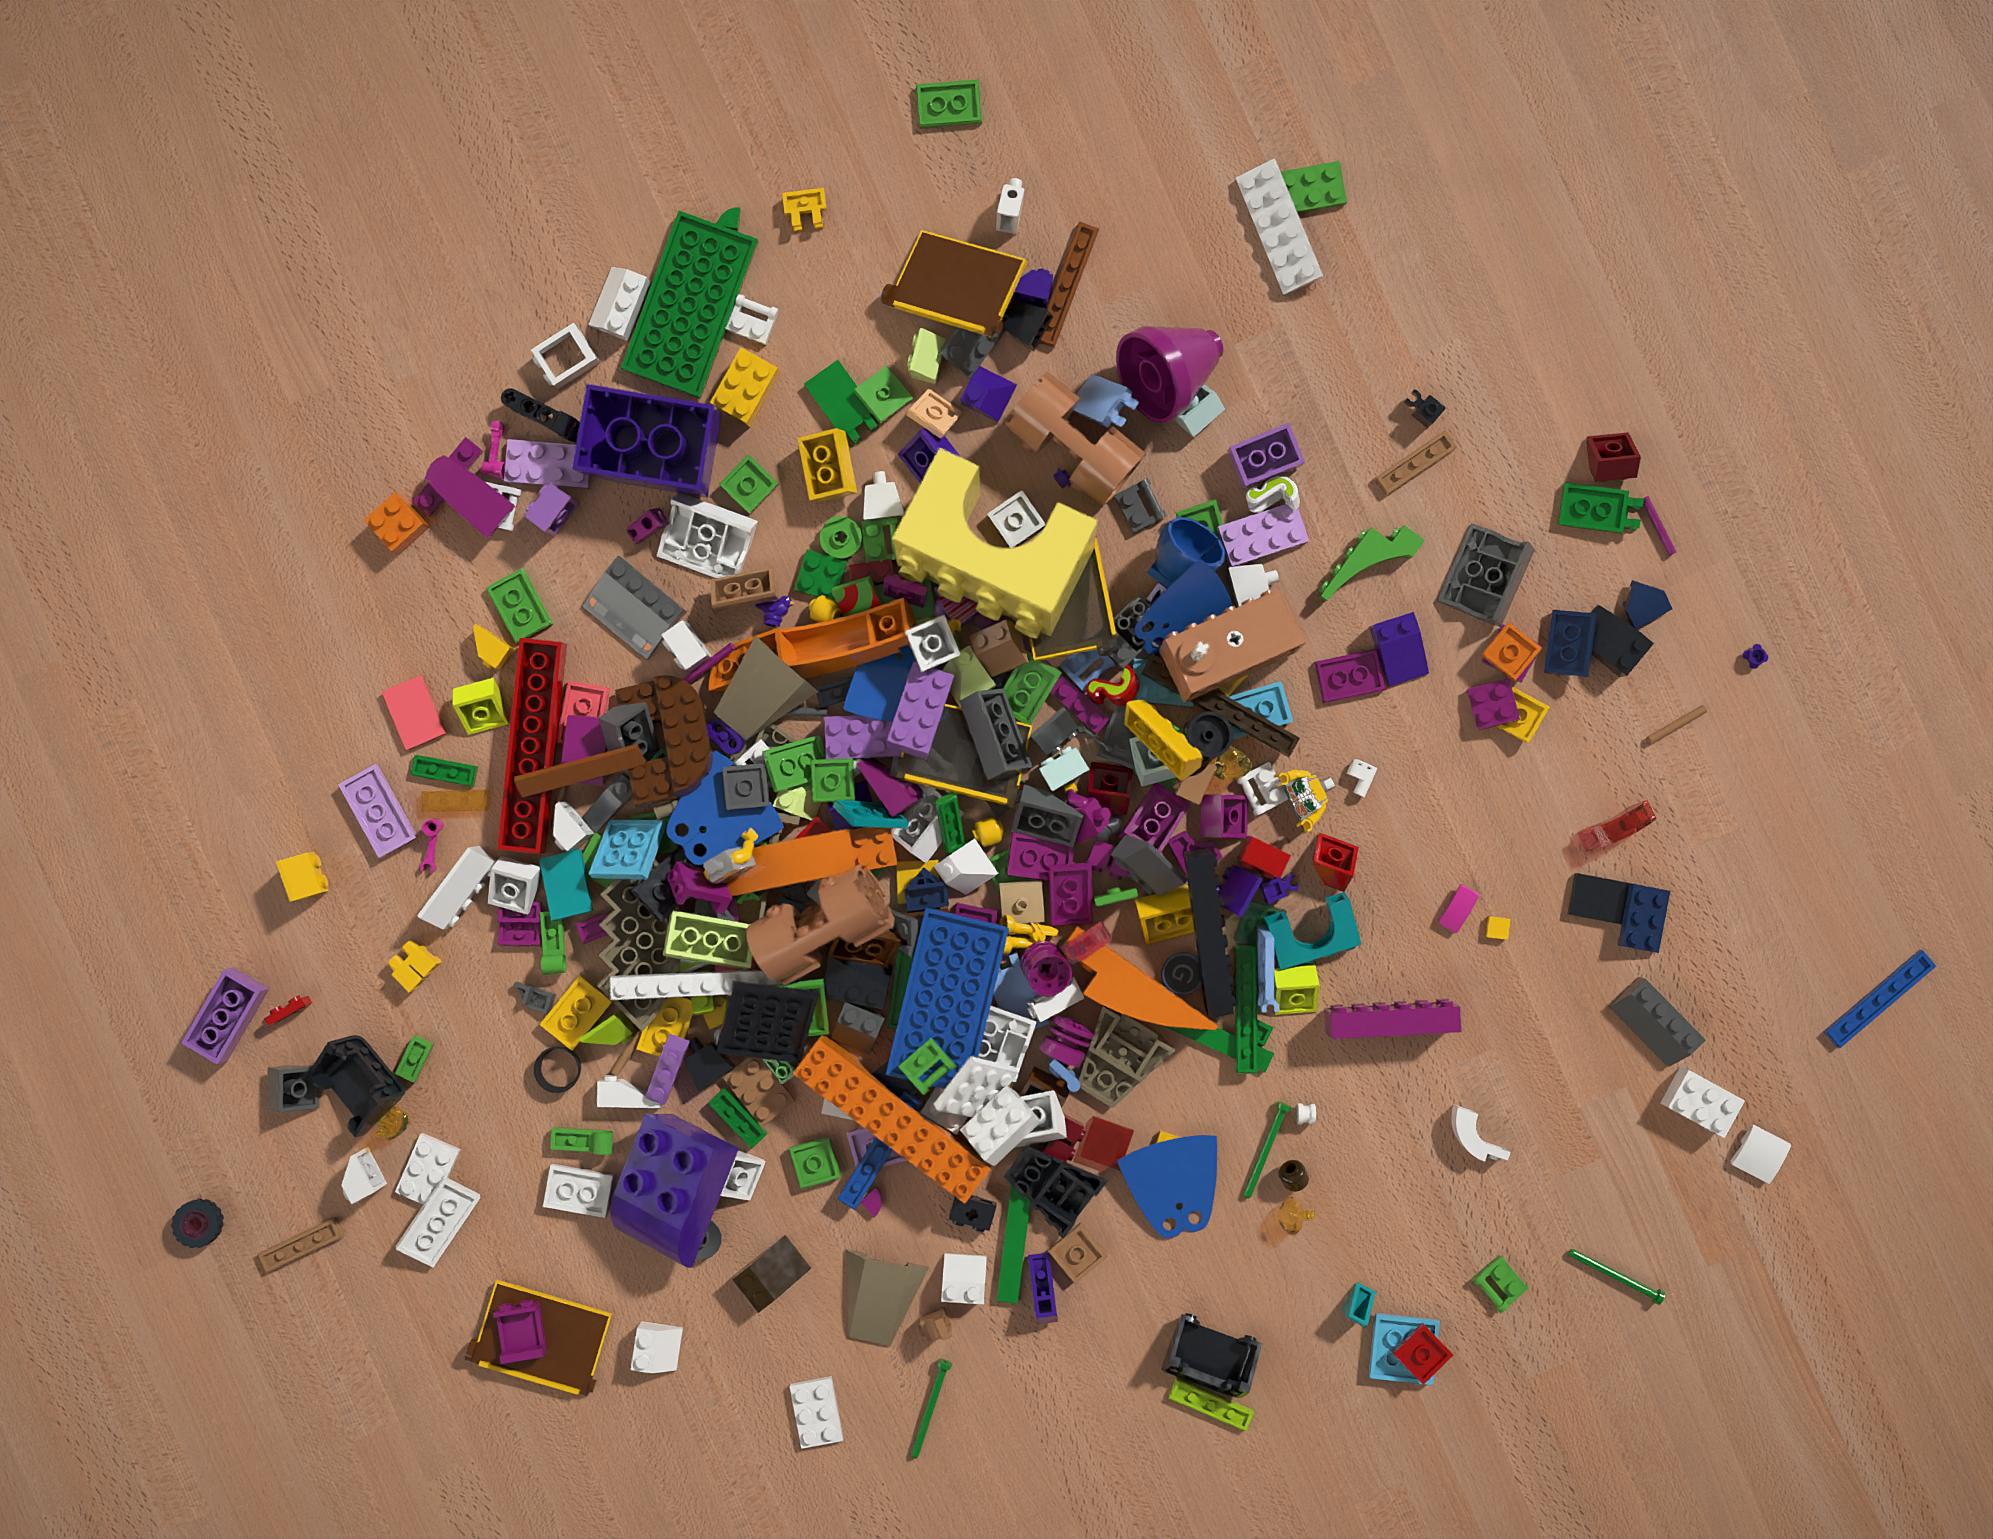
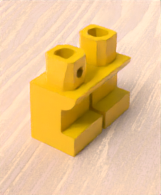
M412 940L408 941L401 948L408 955L405 961L398 954L388 961V965L394 971L391 975L409 993L415 991L442 963L424 945L419 946Z

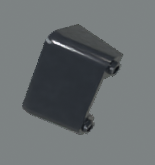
M358 1035L327 1042L306 1076L317 1089L326 1090L332 1088L354 1117L348 1121L347 1128L355 1138L365 1135L405 1094V1088L369 1043Z
M1182 1314L1179 1317L1161 1370L1230 1397L1242 1398L1249 1394L1262 1343L1257 1342L1255 1337L1244 1335V1338L1241 1337L1239 1339L1199 1325L1200 1322L1197 1320V1316L1193 1314Z

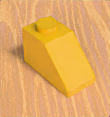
M475 624L473 631L478 657L483 659L482 664L493 670L496 668L501 670L515 648L483 626Z

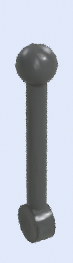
M1081 724L1078 726L1080 733L1090 736L1104 746L1107 752L1113 750L1112 744L1102 741L1088 731L1085 725Z

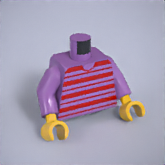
M938 584L933 589L940 597L933 606L934 616L945 615L952 635H954L956 631L961 632V628L979 613L976 610L978 603L965 596L962 597L960 602L951 601L937 591L940 586Z

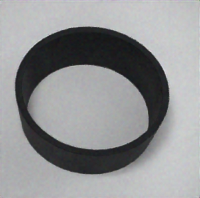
M551 1047L544 1050L537 1057L534 1064V1076L537 1083L544 1090L551 1093L568 1091L576 1084L581 1073V1063L578 1056L566 1047ZM556 1049H563L569 1052L575 1058L578 1065L576 1079L571 1084L563 1087H557L548 1083L543 1077L541 1070L544 1057Z

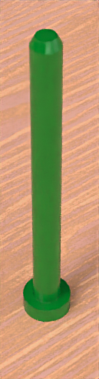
M1277 1101L1276 1107L1278 1110L1243 1193L1247 1199L1251 1198L1284 1115L1286 1112H1290L1291 1106Z
M1570 1249L1568 1252L1571 1258L1652 1298L1653 1303L1660 1305L1665 1298L1664 1291L1660 1289L1655 1291L1574 1249Z
M938 1359L937 1362L939 1369L911 1451V1457L914 1459L919 1457L946 1372L952 1366V1363L945 1359Z

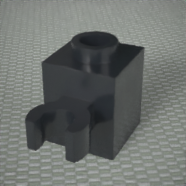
M1414 389L1411 394L1415 396L1416 400L1410 401V399L1406 398L1404 403L1409 407L1416 408L1411 416L1428 429L1446 407L1431 395L1423 400L1420 392Z

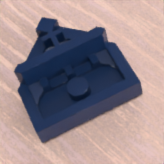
M1634 580L1631 581L1630 592L1626 601L1622 604V606L1626 607L1625 612L1631 626L1636 629L1672 610L1664 590Z
M924 867L904 890L907 911L923 910L926 907L939 908L949 906L947 885Z

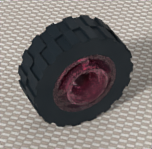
M202 1198L183 1204L172 1217L171 1228L173 1229V1236L175 1235L178 1242H181L183 1246H189V1248H200L211 1243L221 1234V1229L224 1226V1216L221 1213L220 1207L218 1208L216 1203L210 1202L208 1199L202 1200ZM195 1218L200 1220L201 1228L195 1226Z

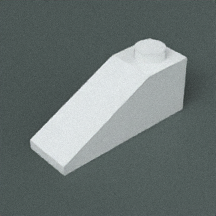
M605 1075L604 1078L597 1081V1107L661 1108L663 1106L660 1103L646 1099L647 1091L624 1079H617L615 1075Z

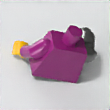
M1073 781L1063 786L1068 800L1066 804L1083 814L1076 837L1078 843L1092 837L1099 841H1107L1110 835L1120 830L1122 825L1121 819L1117 816L1110 818V810L1106 807L1102 808L1097 799L1086 798L1076 794L1078 789Z

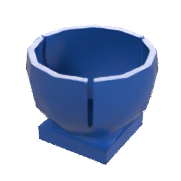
M1178 517L1171 520L1162 529L1156 546L1157 560L1147 571V574L1168 589L1199 559L1207 563L1216 573L1224 562L1225 550L1221 541L1218 540V537L1208 527L1193 519Z

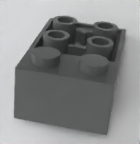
M1140 594L1113 618L1118 645L1102 648L1121 670L1144 649L1145 641L1136 636L1134 629L1151 605ZM1151 621L1145 623L1142 631H1151L1154 623ZM1165 623L1163 625V629L1168 625V623ZM1104 628L1093 639L1106 637Z

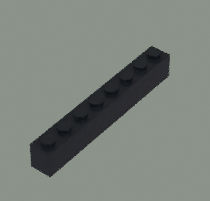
M1209 848L1183 852L1205 1011L1208 1018L1234 1014L1233 1006H1236V999L1234 993H1231L1230 988L1234 984L1232 974L1228 973L1231 961L1229 954H1226L1225 947H1228V939L1226 934L1223 935L1222 929L1226 927L1224 915L1220 914L1223 901L1221 894L1218 895L1217 888L1220 887V879L1218 874L1215 875L1214 867H1218L1215 854L1211 853Z

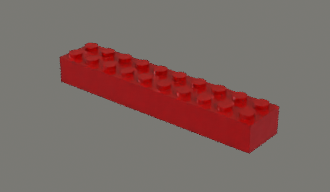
M519 638L497 849L538 854L545 853L552 790L522 797L514 780L516 776L555 765L556 740L567 644L563 642Z

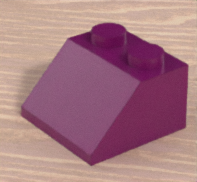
M1204 794L1201 802V837L1247 838V796Z

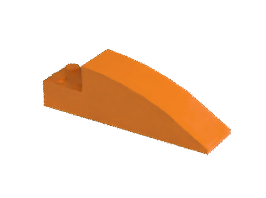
M864 827L853 830L846 829L753 848L752 856L756 866L726 884L731 896L822 880L829 875L833 877L838 873L842 874L861 864L862 870L867 868L869 871L897 866L891 828Z
M1076 925L1062 945L1066 956L1072 960L1078 958L1082 961L1081 966L1091 973L1093 970L1096 971L1082 990L1084 995L1122 1014L1163 1026L1216 1030L1218 1028V1025L1213 1020L1080 926Z

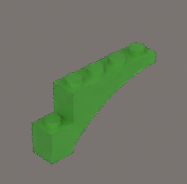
M1405 525L1400 529L1395 528L1389 536L1392 539L1391 541L1372 527L1367 531L1363 529L1356 539L1359 541L1355 548L1351 546L1343 556L1346 558L1342 565L1338 563L1331 572L1334 575L1330 582L1325 581L1318 590L1321 592L1318 598L1323 602L1328 601L1335 591L1349 578L1369 566L1402 557L1409 560L1415 555L1425 540Z

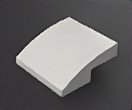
M1752 1124L1741 1139V1147L1730 1161L1733 1166L1770 1184L1782 1166L1791 1144Z

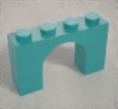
M1345 892L1324 898L1330 918V925L1326 934L1315 942L1303 943L1293 937L1289 918L1284 911L1264 917L1265 924L1274 937V957L1280 970L1295 967L1301 963H1311L1317 958L1330 957L1335 955L1336 952L1353 950L1356 946L1362 945L1352 905Z

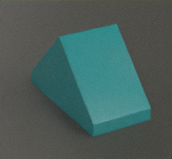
M1357 1282L1342 1308L1345 1317L1366 1328L1376 1292Z

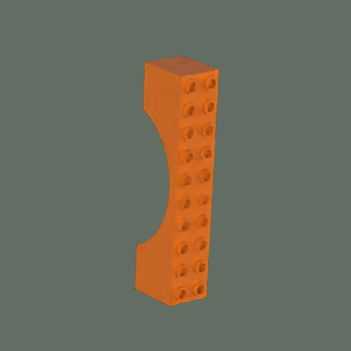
M821 1035L793 1073L963 1203H966L991 1170V1164L984 1161L969 1142L958 1134L955 1135L930 1121L899 1099L873 1077L855 1056L827 1035Z

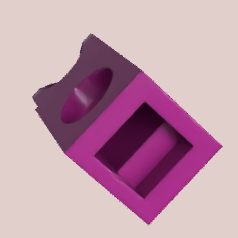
M661 508L649 509L628 526L626 531L636 545L645 541L670 523Z

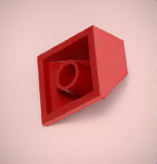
M1319 832L1312 865L1324 885L1345 892L1354 876L1359 847Z

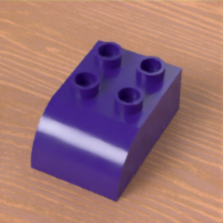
M586 384L572 469L585 475L617 483L708 498L722 414L715 405Z
M645 1114L613 1194L611 1220L614 1227L679 1264L692 1268L739 1148L673 1114Z

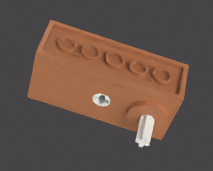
M1272 589L1267 590L1256 600L1249 598L1242 602V606L1238 608L1231 606L1225 609L1222 615L1217 617L1215 614L1204 619V623L1199 625L1196 623L1190 624L1185 627V631L1179 634L1175 631L1166 636L1159 652L1184 703L1289 657L1302 648L1306 640L1280 589L1274 592Z

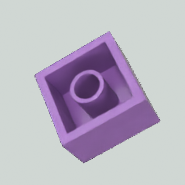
M550 482L539 491L540 496L536 502L533 501L529 504L525 517L543 531L555 537L580 503Z

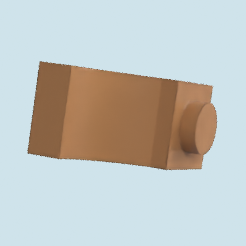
M1206 762L1200 771L1188 776L1182 782L1176 778L1173 789H1175L1174 794L1199 805L1217 766Z
M944 1307L920 1317L918 1328L922 1337L926 1336L928 1342L935 1339H942L944 1341L951 1338L952 1325Z

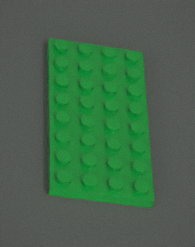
M678 210L621 369L701 399L725 335L736 298L740 294L759 242L758 239Z

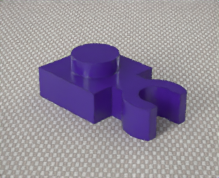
M1287 874L1283 880L1274 877L1273 880L1269 879L1261 882L1259 886L1265 902L1270 904L1286 897L1287 889H1298V884L1290 885L1289 883L1290 879L1296 877L1295 874Z

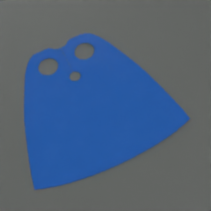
M1199 559L1153 603L1137 623L1134 632L1139 639L1145 641L1144 648L1148 654L1160 653L1159 649L1161 646L1154 648L1151 645L1155 638L1162 637L1165 640L1168 634L1175 631L1179 634L1185 631V627L1190 624L1196 623L1199 625L1204 623V619L1215 614L1216 617L1222 615L1225 609L1233 605L1221 579L1207 563ZM1150 621L1154 623L1151 631H1142L1145 623ZM1169 623V627L1163 629V625Z
M909 645L900 647V652L904 655L902 659H898L896 657L897 653L858 665L843 709L860 716L893 722L913 662L917 663L912 648ZM938 665L931 667L939 670ZM944 707V710H943V713H942V716H941L940 721H941V720H946V709H945V707Z
M716 750L713 752V763L709 774H706L700 782L701 785L696 790L680 798L667 826L669 838L675 844L684 846L686 857L696 865H703L706 861L725 850L743 847L745 839L741 835L744 831L747 832L750 827L758 835V838L753 842L754 845L784 828L778 813L770 801L767 807L726 810L722 767L733 766L734 762ZM680 823L686 824L689 828L688 834L684 837H680L675 833V827ZM701 826L706 827L707 831L705 833H699ZM698 843L704 844L707 848L706 854L702 857H698L693 853V847Z
M1196 1135L1166 1140L1138 1149L1117 1160L1135 1201L1159 1235L1164 1238L1178 1236L1184 1230L1195 1232L1207 1226L1212 1212L1216 1188L1217 1136ZM1177 1203L1183 1204L1181 1210L1176 1209ZM1193 1211H1198L1202 1216L1201 1221L1197 1224L1189 1222V1214ZM1174 1218L1176 1227L1173 1230H1166L1163 1227L1165 1219Z

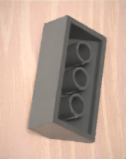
M1004 689L976 691L959 701L988 780L1004 778L1032 768Z
M1637 977L1608 1006L1667 1067L1690 1056L1706 1041L1644 978Z

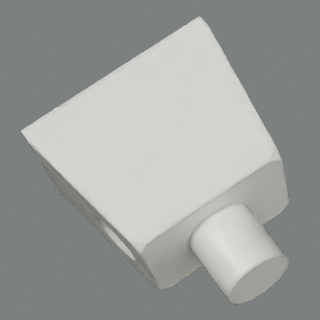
M1011 178L1009 185H1003L997 211V231L1017 234L1025 190L1022 188V181L1020 179Z
M884 471L872 473L874 484L865 486L864 521L891 517L903 518L905 514L895 482L886 483Z
M1262 564L1235 566L1226 569L1236 608L1242 606L1241 603L1249 598L1254 600L1260 598L1262 593L1269 590L1268 585L1279 582L1277 571L1265 573Z

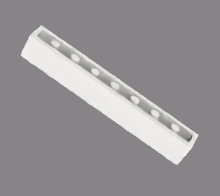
M762 969L610 976L611 1000L724 995L730 993L732 981L763 985L782 983L781 981L776 982L770 979Z

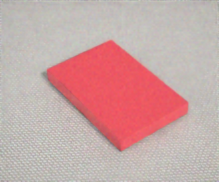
M422 676L415 677L382 692L406 750L447 734Z
M567 681L556 743L564 744L568 715L600 717L606 713L610 688Z

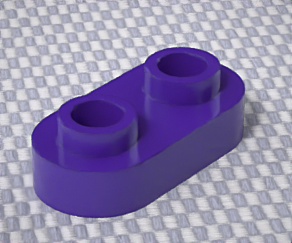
M713 718L709 721L707 725L708 734L724 752L732 755L741 752L744 742L738 733L720 718ZM719 725L722 726V731L720 733L717 732V727ZM733 740L736 741V746L734 748L731 747V742Z

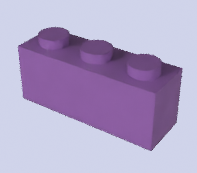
M669 1034L645 1096L646 1099L662 1105L666 1104L690 1041Z

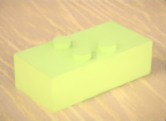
M672 911L669 917L663 956L748 970L751 968L753 956L746 933L747 927L750 924Z

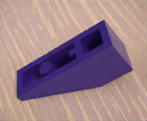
M1049 1253L1028 1255L1037 1324L1058 1322Z

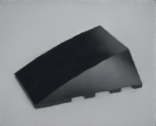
M1029 1146L1023 1149L1004 1175L1023 1197L1026 1196L1032 1202L1031 1206L1036 1211L1039 1210L1046 1217L1047 1223L1050 1226L1053 1225L1059 1231L1058 1234L1063 1239L1074 1226L1077 1217L1094 1195L1097 1196L1108 1182L1105 1178Z

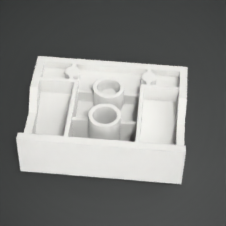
M678 493L675 495L670 503L672 506L669 517L670 524L666 526L662 534L657 557L714 578L740 574L758 521L686 494Z
M990 1006L978 1058L1014 1066L1019 1074L1037 1021ZM1018 1074L1012 1080L1013 1082H1016Z

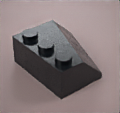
M829 957L824 978L825 998L884 1009L893 965L889 964L888 968Z

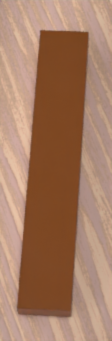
M1079 221L1047 306V310L1053 315V319L1039 343L1055 348L1099 228Z
M638 744L516 776L514 782L522 797L645 765V759Z

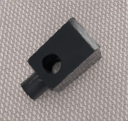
M1018 301L1013 309L1007 307L1002 317L1006 321L1003 328L1034 352L1053 319V315L1045 308Z
M697 1036L690 1040L688 1047L693 1054L685 1059V1063L698 1091L735 1067L725 1054L717 1053V1046L714 1042L711 1041L703 1047Z

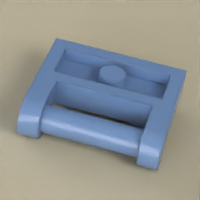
M1102 649L1072 654L1059 666L1085 694L1088 682L1094 678L1098 679L1109 668L1112 669L1115 663ZM1100 657L1103 663L1082 681L1079 676Z
M1050 1057L1048 1059L1050 1072L1057 1078L1061 1076L1066 1080L1070 1091H1078L1080 1088L1078 1075L1065 1063Z

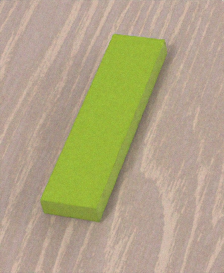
M1177 1377L1168 1395V1399L1247 1432L1255 1413L1254 1410Z

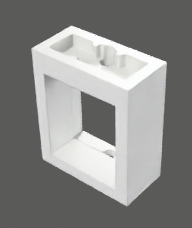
M572 323L531 349L535 355L532 357L534 363L538 368L542 367L546 373L543 375L549 386L554 385L557 389H560L601 363L575 323ZM572 335L586 359L558 377H555L541 354Z

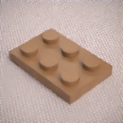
M748 1057L723 1077L761 1127L795 1101V1098L779 1082L761 1058Z

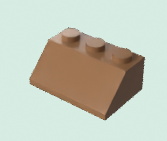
M773 567L711 579L712 608L717 612L779 600V589Z

